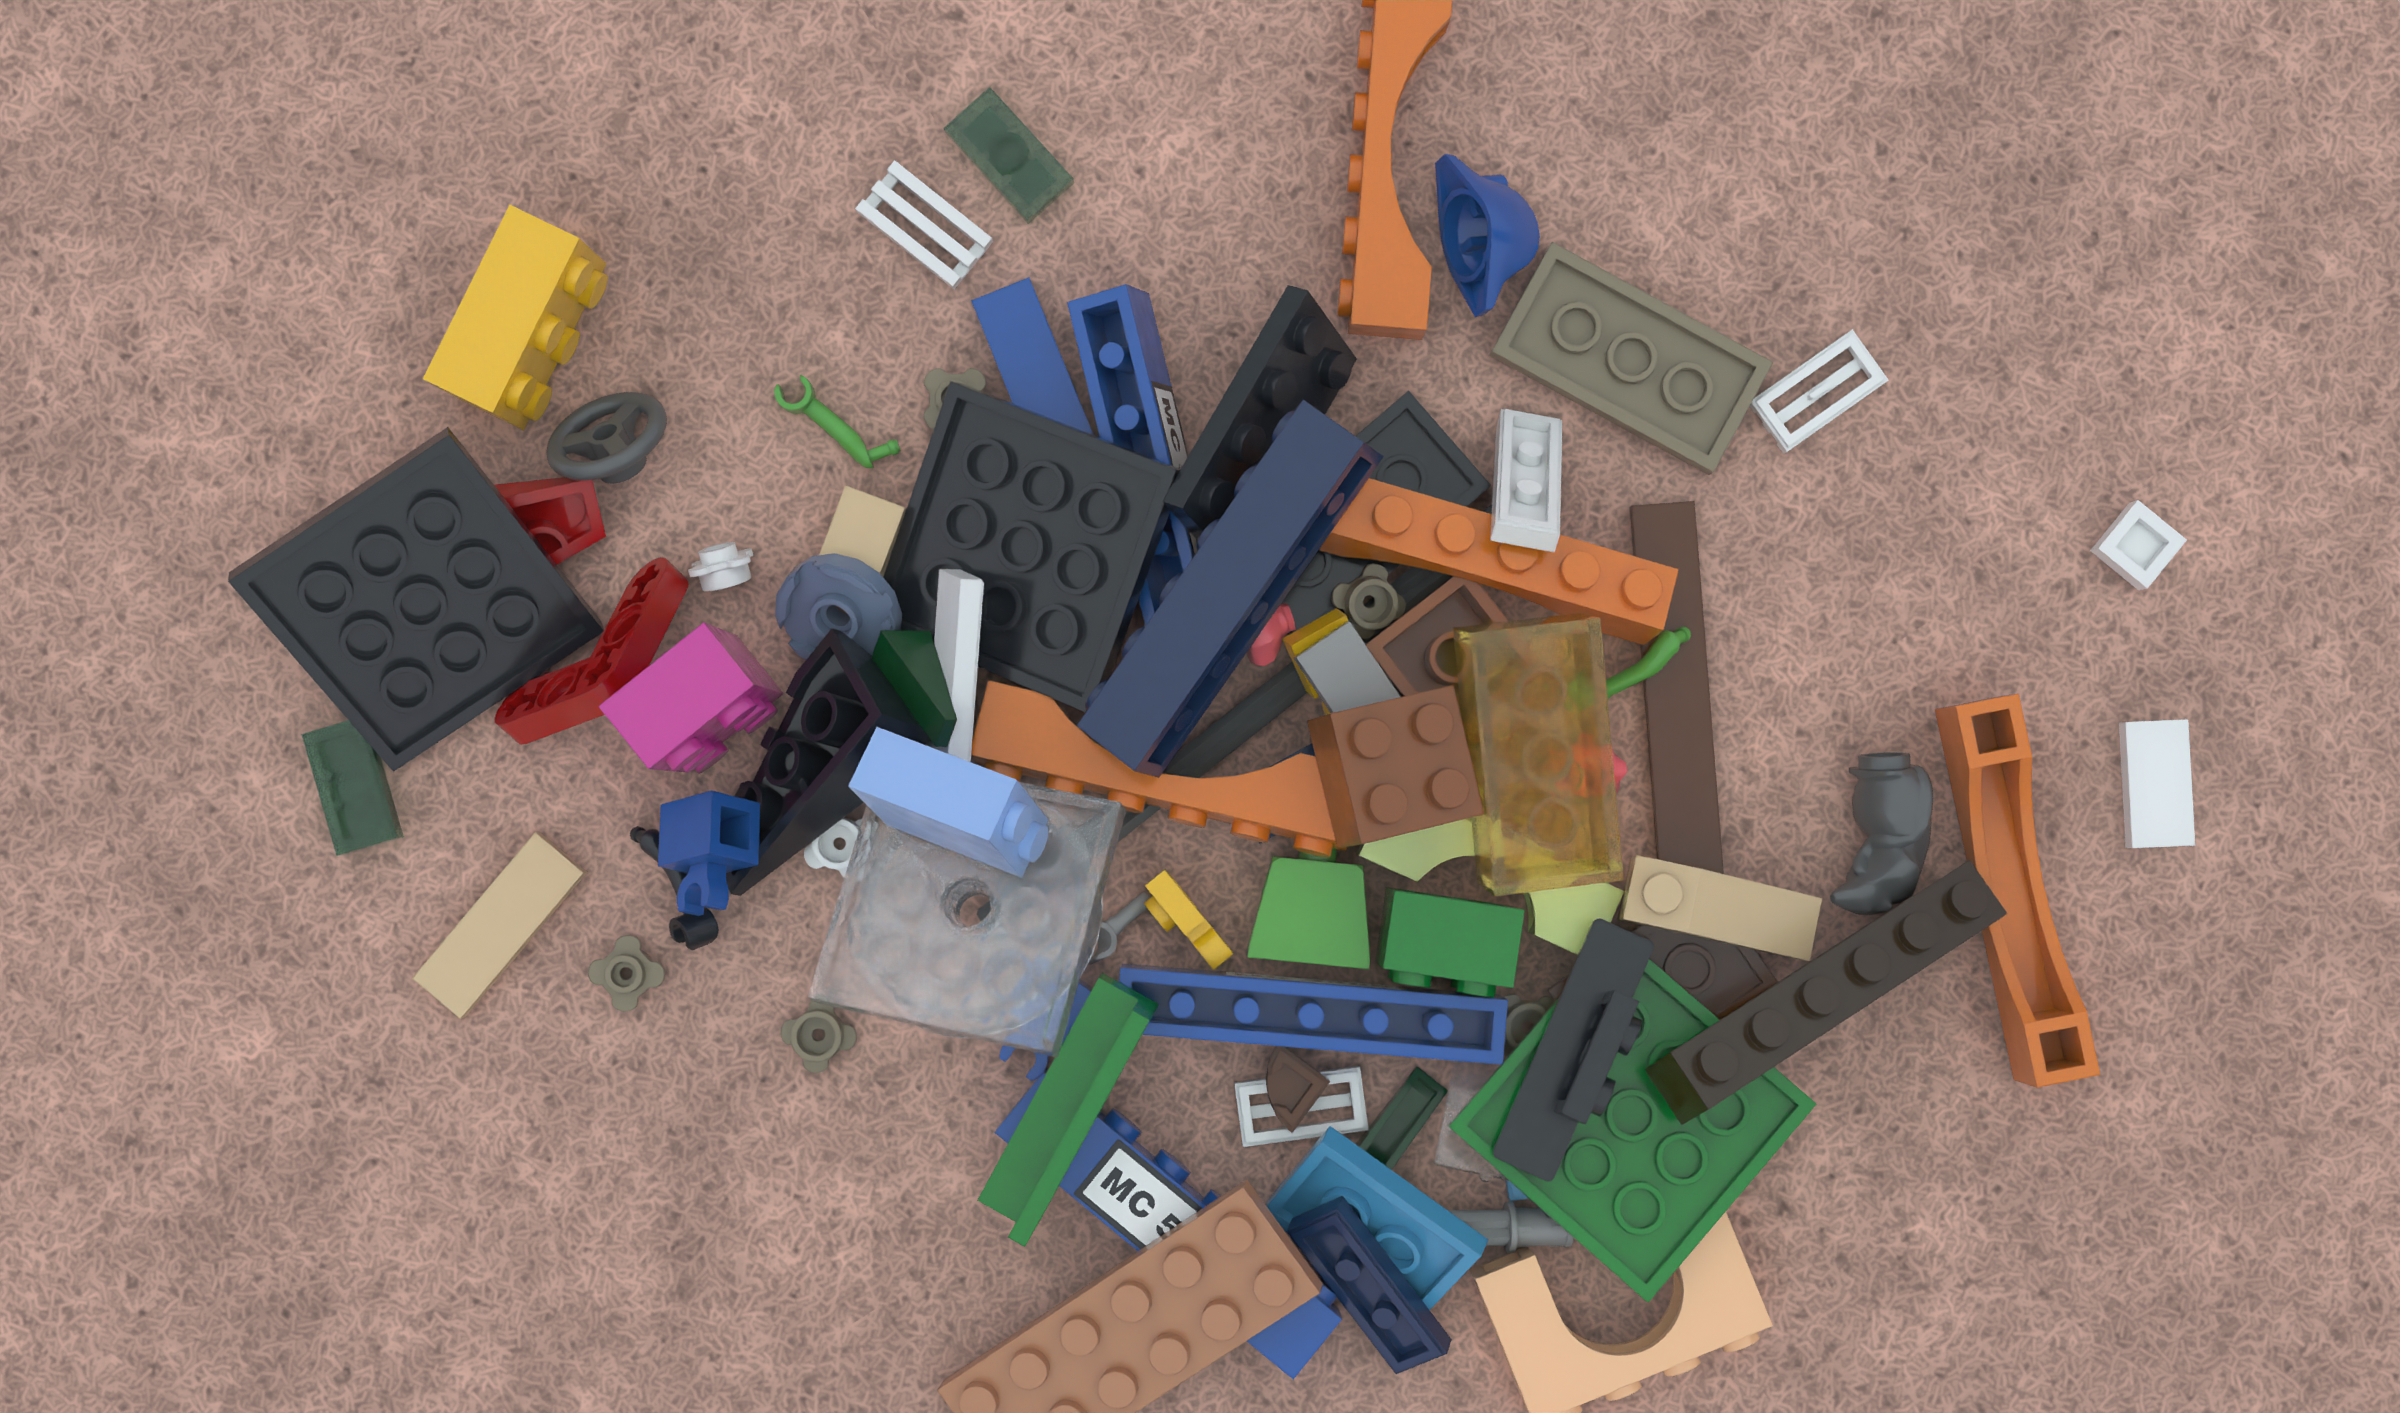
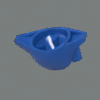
M1444 154L1435 162L1441 243L1453 279L1474 317H1479L1495 306L1503 283L1526 267L1535 257L1540 238L1538 222L1527 201L1518 192L1508 187V182L1504 175L1480 176L1456 156Z

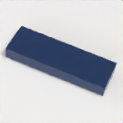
M1343 1196L1292 1218L1286 1232L1332 1292L1336 1294L1338 1300L1395 1374L1448 1353L1452 1341L1450 1336Z

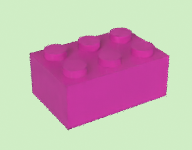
M703 622L598 707L648 769L686 773L695 769L700 774L727 754L729 750L723 742L735 732L744 729L750 734L768 722L778 712L773 702L784 693L737 635Z

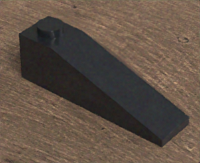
M832 628L794 674L786 691L793 698L779 729L768 727L760 745L768 751L753 782H742L735 794V797L760 803L759 864L726 873L730 894L738 896L744 894L864 803L848 785L876 727L924 745L930 740L873 661L872 655L840 630Z

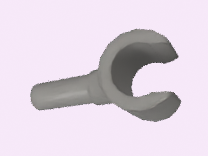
M1142 892L1121 911L1108 918L1105 922H1092L1076 930L1070 936L1069 945L1072 946L1086 936L1091 935L1098 942V949L1095 955L1087 959L1084 964L1092 965L1107 958L1116 949V936L1147 909L1144 902L1150 897Z

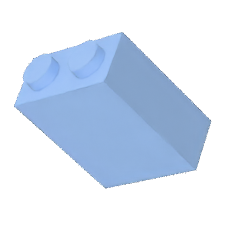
M876 727L848 785L887 826L1021 878L1029 861L1035 862L1040 857L1048 839V827L1046 824L1049 819L1018 780Z

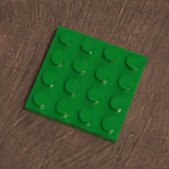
M1650 959L1632 997L1639 1001L1633 1015L1642 1020L1639 1033L1627 1056L1617 1052L1607 1077L1616 1080L1611 1098L1600 1117L1591 1113L1586 1124H1577L1552 1181L1542 1180L1495 1158L1492 1150L1558 999L1503 1061V1065H1500L1447 1126L1648 1303L1817 1105L1773 1067L1711 1109L1681 1125L1645 1069L1720 1020Z

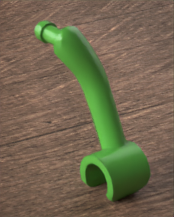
M800 375V379L805 386L806 392L804 398L798 403H787L781 386L779 384L775 386V399L783 409L793 414H806L863 467L874 468V461L889 455L894 456L901 451L897 439L889 440L886 444L867 450L865 443L852 427L815 398V389L804 376Z
M1684 626L1676 629L1674 633L1668 630L1663 631L1641 660L1604 681L1599 682L1595 672L1591 669L1561 685L1562 693L1571 710L1575 714H1583L1608 701V698L1654 676L1678 652L1680 643H1685L1691 638V631Z

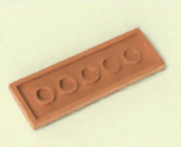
M1246 1179L943 1380L937 1391L953 1413H1136L1320 1294L1323 1283Z

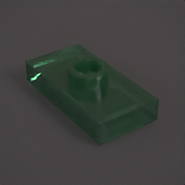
M991 87L984 91L943 128L946 135L1027 224L1033 221L1074 184V178Z
M347 720L301 734L336 856L347 855L403 838L404 835L382 759L351 722Z

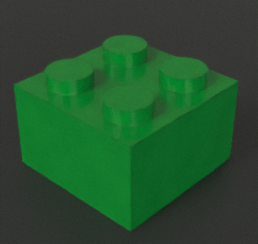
M1386 887L1375 962L1383 969H1388L1387 978H1391L1392 982L1430 988L1432 976L1450 978V987L1456 988L1457 992L1495 997L1497 986L1514 987L1525 910L1510 905Z

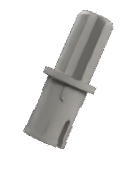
M1505 1202L1503 1209L1449 1210L1453 1215L1488 1239L1486 1246H1504L1507 1253H1515L1517 1247H1571L1573 1244V1237L1540 1208L1515 1207L1513 1202Z

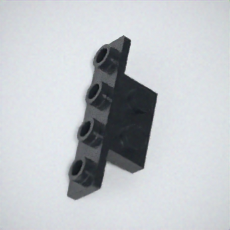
M1600 918L1592 922L1494 1145L1492 1154L1495 1158L1542 1180L1552 1181L1577 1124H1586L1591 1113L1598 1117L1603 1114L1616 1083V1080L1607 1077L1617 1052L1625 1056L1628 1055L1642 1024L1641 1019L1633 1016L1639 1001L1632 997L1654 949V944L1650 940Z

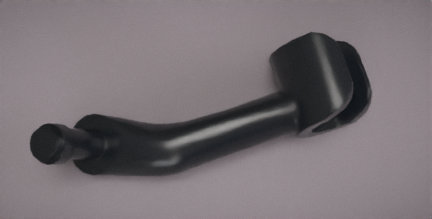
M639 826L632 828L630 831L631 839L640 843L641 849L658 862L659 831L656 829L646 831ZM663 868L677 896L679 886L688 873ZM704 907V915L696 916L683 913V915L672 918L669 923L671 938L678 943L686 942V947L690 950L708 945L718 936L719 928L712 912Z

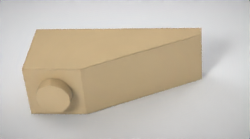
M1635 855L1630 858L1618 921L1810 961L1822 898Z

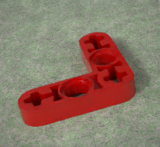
M664 557L656 558L647 563L627 585L591 656L528 681L525 685L508 695L495 714V723L517 743L522 745L605 715L598 706L650 665L687 591L688 579Z

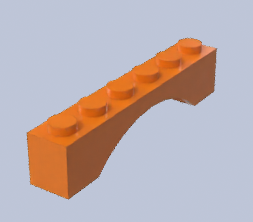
M1362 0L1361 7L1373 8L1371 31L1360 30L1357 52V69L1368 70L1367 93L1355 92L1352 115V131H1363L1362 155L1350 154L1347 192L1359 193L1357 217L1345 216L1342 254L1354 255L1352 279L1340 278L1337 316L1349 317L1348 334L1422 340L1427 331L1432 267L1414 242L1399 208L1391 169V134L1395 111L1406 83L1425 54L1447 31L1451 18L1452 0Z
M1371 478L1366 481L1319 549L1341 557L1403 564L1474 581L1539 604L1584 628L1641 645L1647 644L1664 630L1679 570L1561 534L1555 552L1490 541L1492 514Z
M989 680L987 682L972 740L971 751L972 759L978 765H983L984 768L1016 779L1019 783L1022 775L1046 780L1044 790L1070 798L1081 799L1083 789L1108 795L1107 805L1129 812L1143 813L1145 804L1169 809V820L1188 826L1205 828L1207 819L1232 824L1230 834L1252 841L1267 843L1270 833L1295 839L1293 849L1315 856L1331 857L1333 848L1347 851V847L1337 848L1315 756L1299 753L1274 766L1237 776L1192 778L1161 774L1158 778L1133 771L1111 752L1096 744L1068 719L1053 698L1028 689Z
M2019 693L1935 709L1966 859L1972 862L2008 913L1982 930L2013 1080L2039 1088L2101 1075L2087 1010L2075 986L2062 952L2043 883L2033 818L2032 752Z

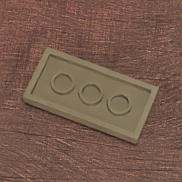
M1551 242L1489 355L1707 475L1715 471L1773 364L1769 359L1554 242Z

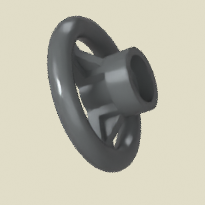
M639 392L616 393L593 400L572 412L556 427L547 445L546 456L548 463L557 474L571 480L587 481L601 479L603 482L610 484L629 480L644 468L647 461L646 456L661 440L667 425L665 409L654 397ZM614 413L608 421L596 425L591 430L579 432L593 421ZM641 413H644L648 418L647 425L636 439L634 435L636 419ZM574 453L589 458L591 461H574L569 459L566 454Z

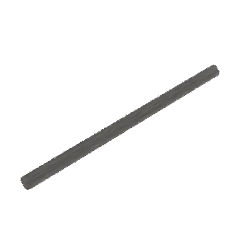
M1492 504L1483 512L1492 514ZM1411 567L1390 585L1398 595L1404 598L1406 603L1404 614H1406L1454 576ZM1374 599L1369 600L1364 606H1372ZM1392 620L1387 626L1376 629L1372 637L1362 639L1365 645L1397 620ZM1293 662L1179 750L1162 774L1200 778L1303 697L1307 692ZM1145 804L1143 813H1134L1108 806L1027 870L1022 878H1017L979 908L977 916L980 922L994 937L1000 936L1160 810L1161 807Z

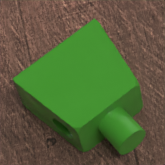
M1334 848L1332 849L1331 857H1320L1300 851L1298 858L1272 856L1247 946V957L1369 969L1370 952L1363 865L1336 862L1337 849Z

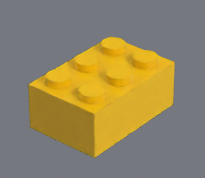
M509 204L423 380L455 398L524 431L529 419L533 421L539 420L550 402L552 388L547 386V383L557 363L565 365L577 348L580 332L574 328L585 306L593 309L603 296L608 276L602 272L607 263L580 238Z

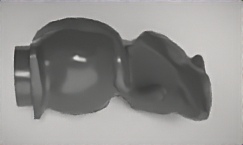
M1884 752L1858 755V767L1849 768V773L1858 779L1852 799L1853 817L1859 828L1866 833L1868 838L1853 859V864L1846 876V883L1832 892L1830 900L1836 906L1852 913L1875 915L1887 912L1892 909V905L1909 899L1916 889L1930 844L1933 786L1925 769L1919 765L1911 764L1910 753Z

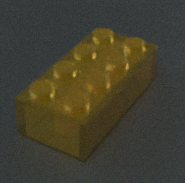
M1583 613L1453 627L1462 723L1484 810L1483 815L1471 817L1477 884L1493 896H1502L1624 880L1600 618Z

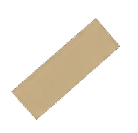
M535 832L412 979L458 1018H465L588 872L542 833Z

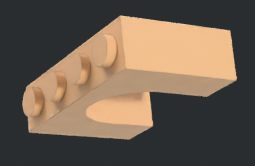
M1726 1212L1673 1273L1672 1296L1659 1322L1644 1335L1624 1343L1602 1344L1593 1342L1577 1335L1563 1323L1536 1256L1529 1247L1520 1248L1515 1253H1508L1469 1269L1528 1413H1581L1582 1404L1601 1396H1605L1607 1401L1627 1397L1642 1387L1640 1380L1662 1371L1665 1376H1676L1688 1372L1701 1363L1699 1356L1721 1347L1724 1352H1733L1746 1348L1759 1340V1331L1773 1326Z

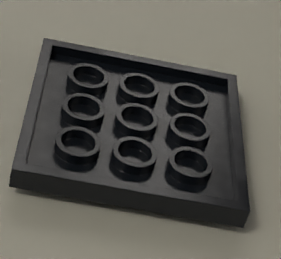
M950 381L883 576L895 591L902 612L901 631H931L934 641L939 569H961L982 579V582H984L978 667L1086 712L1085 704L1091 692L1098 684L1108 680L1113 672L1170 513V509L1162 501L1181 469L965 384Z
M449 427L231 570L228 576V582L393 772L604 631L603 624Z

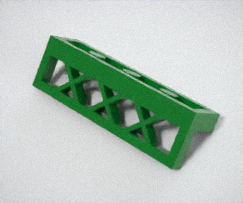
M1104 973L1096 981L977 1200L1015 1221L1016 1223L1008 1238L1024 1247L1038 1226L1159 1005Z

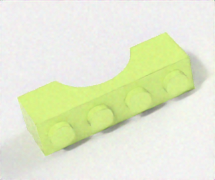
M1485 814L1362 844L1357 850L1356 855L1416 882L1440 863L1456 857L1478 856L1488 859L1504 868L1519 885L1528 911V933L1576 955L1579 954L1594 920L1600 918L1611 923L1625 892L1609 884L1613 873L1600 866L1578 858L1574 868L1551 858L1555 847L1547 842L1520 832L1515 842L1493 832L1497 820Z

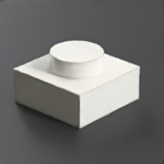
M2139 500L2130 502L2090 551L2137 590L2148 589L2187 539Z

